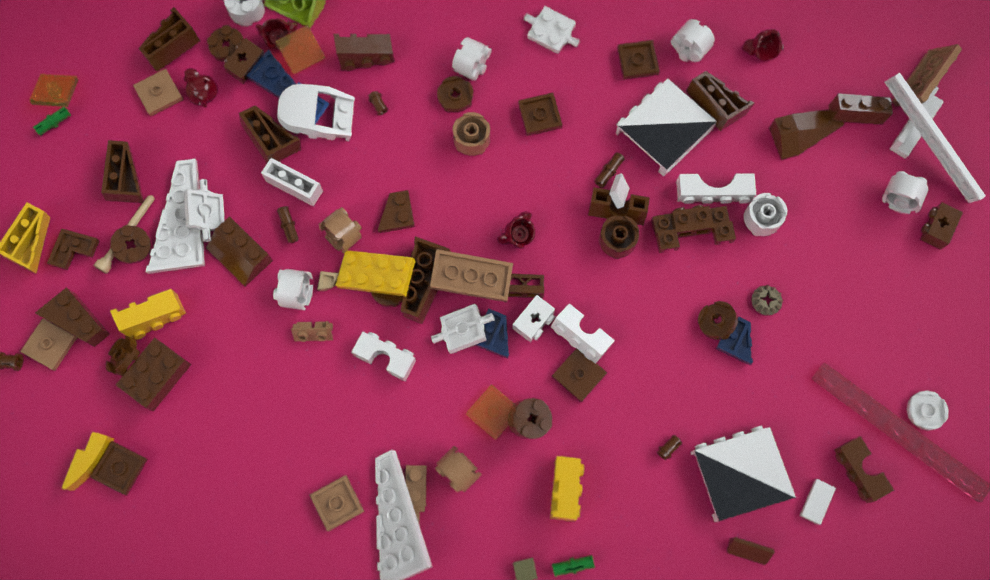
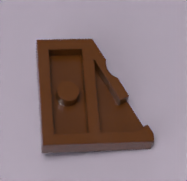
M409 191L390 193L378 227L379 233L415 227Z

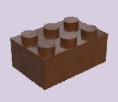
M154 337L117 382L116 386L142 406L154 412L192 364Z

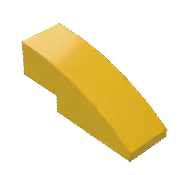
M92 432L85 451L76 450L62 489L74 491L92 475L110 442L114 441L115 438Z

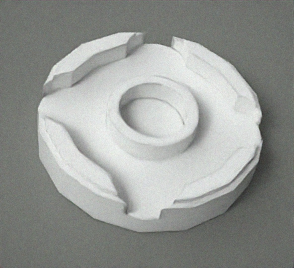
M921 391L913 395L907 403L906 410L908 418L913 425L927 431L940 428L948 419L949 412L945 400L932 391Z

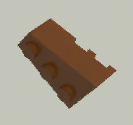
M67 287L35 312L37 315L94 347L110 335L78 295Z

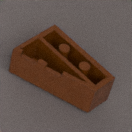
M175 7L170 10V16L160 22L161 26L156 32H152L138 48L156 72L200 42L194 29Z
M333 34L336 53L342 71H352L362 67L370 68L380 64L388 65L395 62L390 34H367V37H357L356 34H350V37H340L339 34Z
M705 71L692 79L686 92L697 105L717 121L715 126L721 131L745 116L754 105V102L751 100L746 101L739 96V92L736 90L734 92L724 86V82Z
M256 105L239 113L241 126L266 163L271 158L279 162L301 150L300 139L297 136L294 137L287 129L274 122L273 118Z
M108 140L101 191L106 201L144 202L132 150L128 142Z

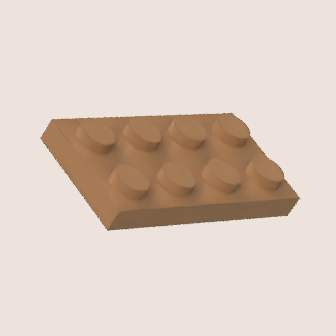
M959 44L929 49L906 81L921 103H925L929 99L934 88L938 86L939 81L957 59L962 50ZM894 98L892 100L894 105L900 106L898 101Z
M436 249L430 289L507 302L513 263Z

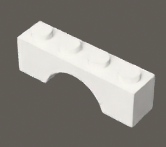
M680 174L676 181L678 202H683L684 204L702 202L704 204L721 202L727 204L732 201H739V203L745 204L752 201L756 196L755 174H735L731 183L722 188L708 186L702 181L699 174Z

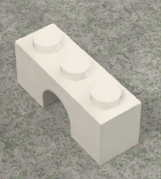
M568 304L555 318L551 328L558 335L565 338L571 346L581 351L587 359L592 360L596 364L615 340L600 328L593 334L583 332L579 323L584 315L571 304Z
M362 332L352 350V354L355 357L369 364H372L374 358L380 354L389 356L390 363L386 369L387 372L403 381H406L416 362L412 352L406 349L401 351L396 348V344L388 340L383 342L379 340L378 335L372 332L368 334Z

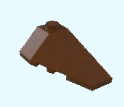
M828 109L775 118L769 130L781 160L799 156L805 150L841 128L844 122L830 121Z

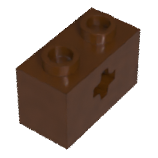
M245 38L243 42L240 41L236 45L235 52L225 59V71L244 84L248 79L247 74L262 58L264 51Z
M943 202L937 207H932L928 213L929 221L921 229L923 234L920 240L940 250L950 243L963 212Z

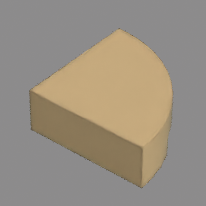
M320 271L317 290L326 291L334 287L339 273Z

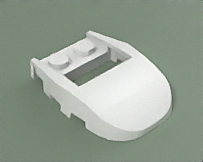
M295 84L285 89L280 95L277 117L280 124L293 133H303L309 135L308 138L313 139L320 137L327 138V140H335L336 137H344L345 141H349L352 135L351 127L355 97L328 86ZM318 93L330 95L335 99L332 128L315 125Z

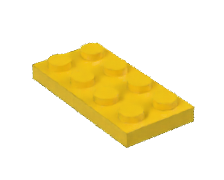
M347 250L344 254L335 286L342 289L406 297L416 260L412 257Z

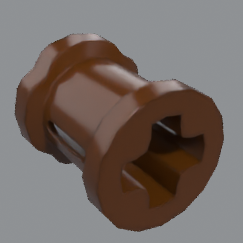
M0 352V370L4 368H10L14 371L21 370L23 366L22 354L7 355L4 352Z

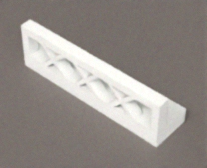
M938 87L934 88L925 103H921L932 119L944 102L934 96L939 89ZM910 119L890 147V150L905 159L921 137V134Z

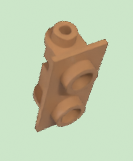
M329 321L315 322V328H312V322H297L291 328L294 341L333 340V323H329Z

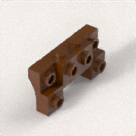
M697 205L692 207V209L682 207L675 209L671 214L653 216L651 219L659 253H663L666 249L678 250L680 247L678 238L709 234L711 231L715 245H719L723 241L733 243L736 240L733 223L729 220L727 206L710 208V206Z

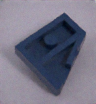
M488 308L486 315L492 313L495 321L484 324L486 341L475 344V346L508 359L506 315Z
M738 316L736 329L730 334L728 339H720L716 349L750 366L753 363V358L751 357L752 338L750 337L751 322Z

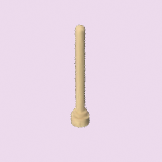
M152 195L147 196L127 225L136 226L154 201ZM111 248L104 258L101 257L93 265L106 274L111 269V261L114 258Z

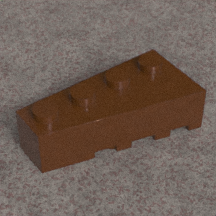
M415 236L414 250L411 257L416 261L406 297L403 296L400 311L405 318L423 324L438 291L430 289L436 249L451 251L449 248Z

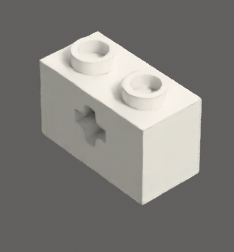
M536 295L513 323L512 329L531 343L533 339L537 340L541 336L544 325H549L554 320L555 308ZM532 318H539L538 322L535 321L534 323H532Z

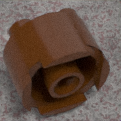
M615 215L608 218L604 222L599 235L601 249L614 259L628 256L635 249L639 239L638 225L628 216Z
M536 398L522 399L511 407L508 414V425L511 431L521 438H540L552 427V413L543 400ZM532 416L531 422H528L527 418Z

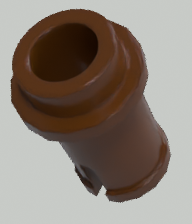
M373 91L368 95V100L373 104L378 115H383L388 111L381 98V93Z
M672 435L663 446L658 447L657 453L664 460L670 459L672 457L671 454L682 445V442L676 435Z

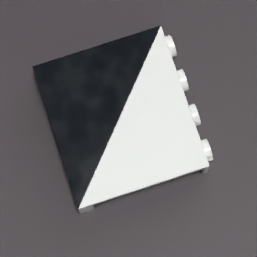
M667 79L664 83L660 82L654 88V92L651 95L647 94L639 106H634L627 118L623 117L617 124L616 134L618 135L620 132H623L661 166L658 172L664 177L714 128L717 121Z
M762 426L752 428V433L744 434V431L732 435V439L726 440L725 437L713 440L714 444L709 446L706 443L696 445V450L690 452L691 455L695 454L715 514H712L714 522L796 498L770 427L763 429Z

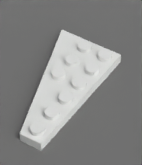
M196 159L176 162L171 179L172 185L166 197L165 210L163 209L156 232L154 249L151 250L150 263L145 271L148 274L205 266L202 230L187 228L185 219L184 191L187 189L199 190L198 164Z
M390 450L375 458L376 483L378 484L376 504H379L377 548L380 550V562L378 563V571H380V580H405L431 568L432 564L396 451Z

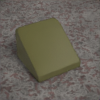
M533 558L513 563L517 580L538 579Z

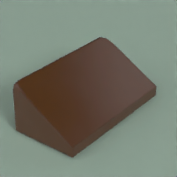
M731 537L727 547L728 554L763 565L769 562L775 552L772 548L737 537Z

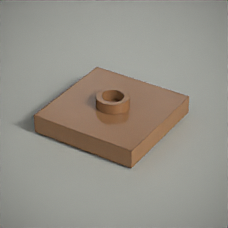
M166 69L133 85L150 116L183 100Z
M42 319L20 352L56 371L77 337Z
M346 475L310 494L328 532L365 512Z

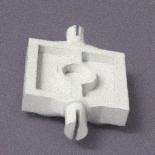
M546 6L536 18L529 14H526L524 17V21L532 24V28L527 35L528 39L557 54L567 43L577 47L580 40L571 36L576 22Z
M201 179L199 180L200 190L187 189L184 191L186 227L202 230L203 241L209 242L211 241L210 231H215L225 221L223 194L209 191L208 181Z
M476 304L440 317L442 324L441 333L431 336L432 342L435 344L444 340L447 344L448 352L452 354L486 341L484 324L495 321L494 316L490 313L481 317Z

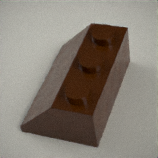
M230 216L215 229L211 241H209L206 247L245 287L273 261L269 254Z

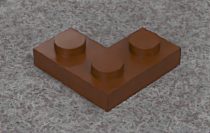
M61 229L47 263L51 266L68 270L75 253L93 258L100 240Z

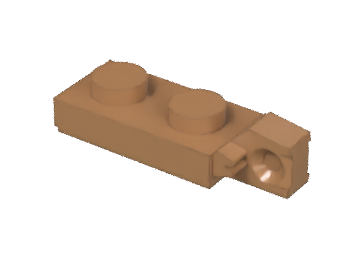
M426 465L406 466V485L418 523L420 522V512H425Z

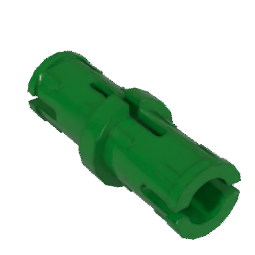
M63 106L53 114L46 115L47 118L33 126V128L42 136L53 127L57 128L59 123L72 115Z
M592 555L577 559L571 557L568 561L552 563L555 577L569 573L574 575L578 571L595 568Z

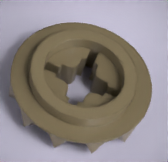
M769 285L760 286L753 292L752 305L757 312L763 315H773L781 309L783 300L781 293L776 290V287ZM767 293L769 295V298L774 300L771 301L769 305L765 300L762 299L766 297Z

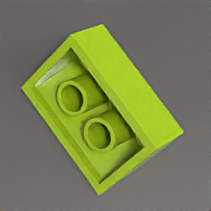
M265 0L264 6L310 28L324 8L326 0Z

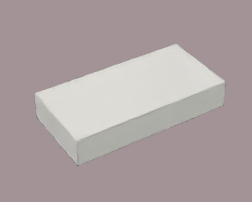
M622 173L615 176L609 193L616 208L624 207L630 189Z
M815 479L800 516L817 525H821L836 488L819 479Z

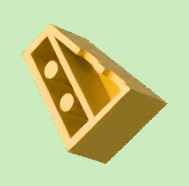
M26 202L0 242V255L36 274L50 216L43 210Z
M169 289L147 297L148 301L136 305L133 302L129 304L130 308L119 312L117 309H113L110 312L121 333L135 340L141 339L146 333L152 330H159L164 324L170 321H177L182 315L186 314L177 293Z
M557 456L555 459L550 519L576 521L577 517H580L581 506L578 505V500L582 495L580 476H583L584 464H581V459Z

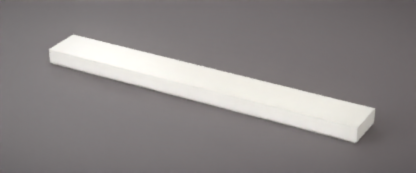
M898 73L886 80V86L967 202L972 203L983 199L986 195L902 75Z

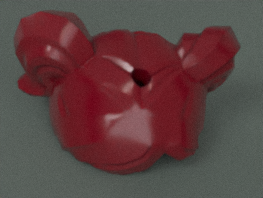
M275 18L268 19L263 25L257 24L256 29L258 34L263 37L267 47L282 49L289 45L291 34L296 33L298 25Z
M767 29L758 33L754 39L746 40L742 49L750 56L756 55L758 59L767 61L776 58L781 50H784V45H782V39L777 30Z
M188 68L184 71V81L187 82V96L193 104L207 107V102H211L217 95L218 88L216 82L210 76L200 75L197 70Z
M521 212L519 216L513 218L507 224L505 233L498 236V242L500 244L510 243L519 249L530 244L534 240L536 231L534 224L530 221L532 214Z

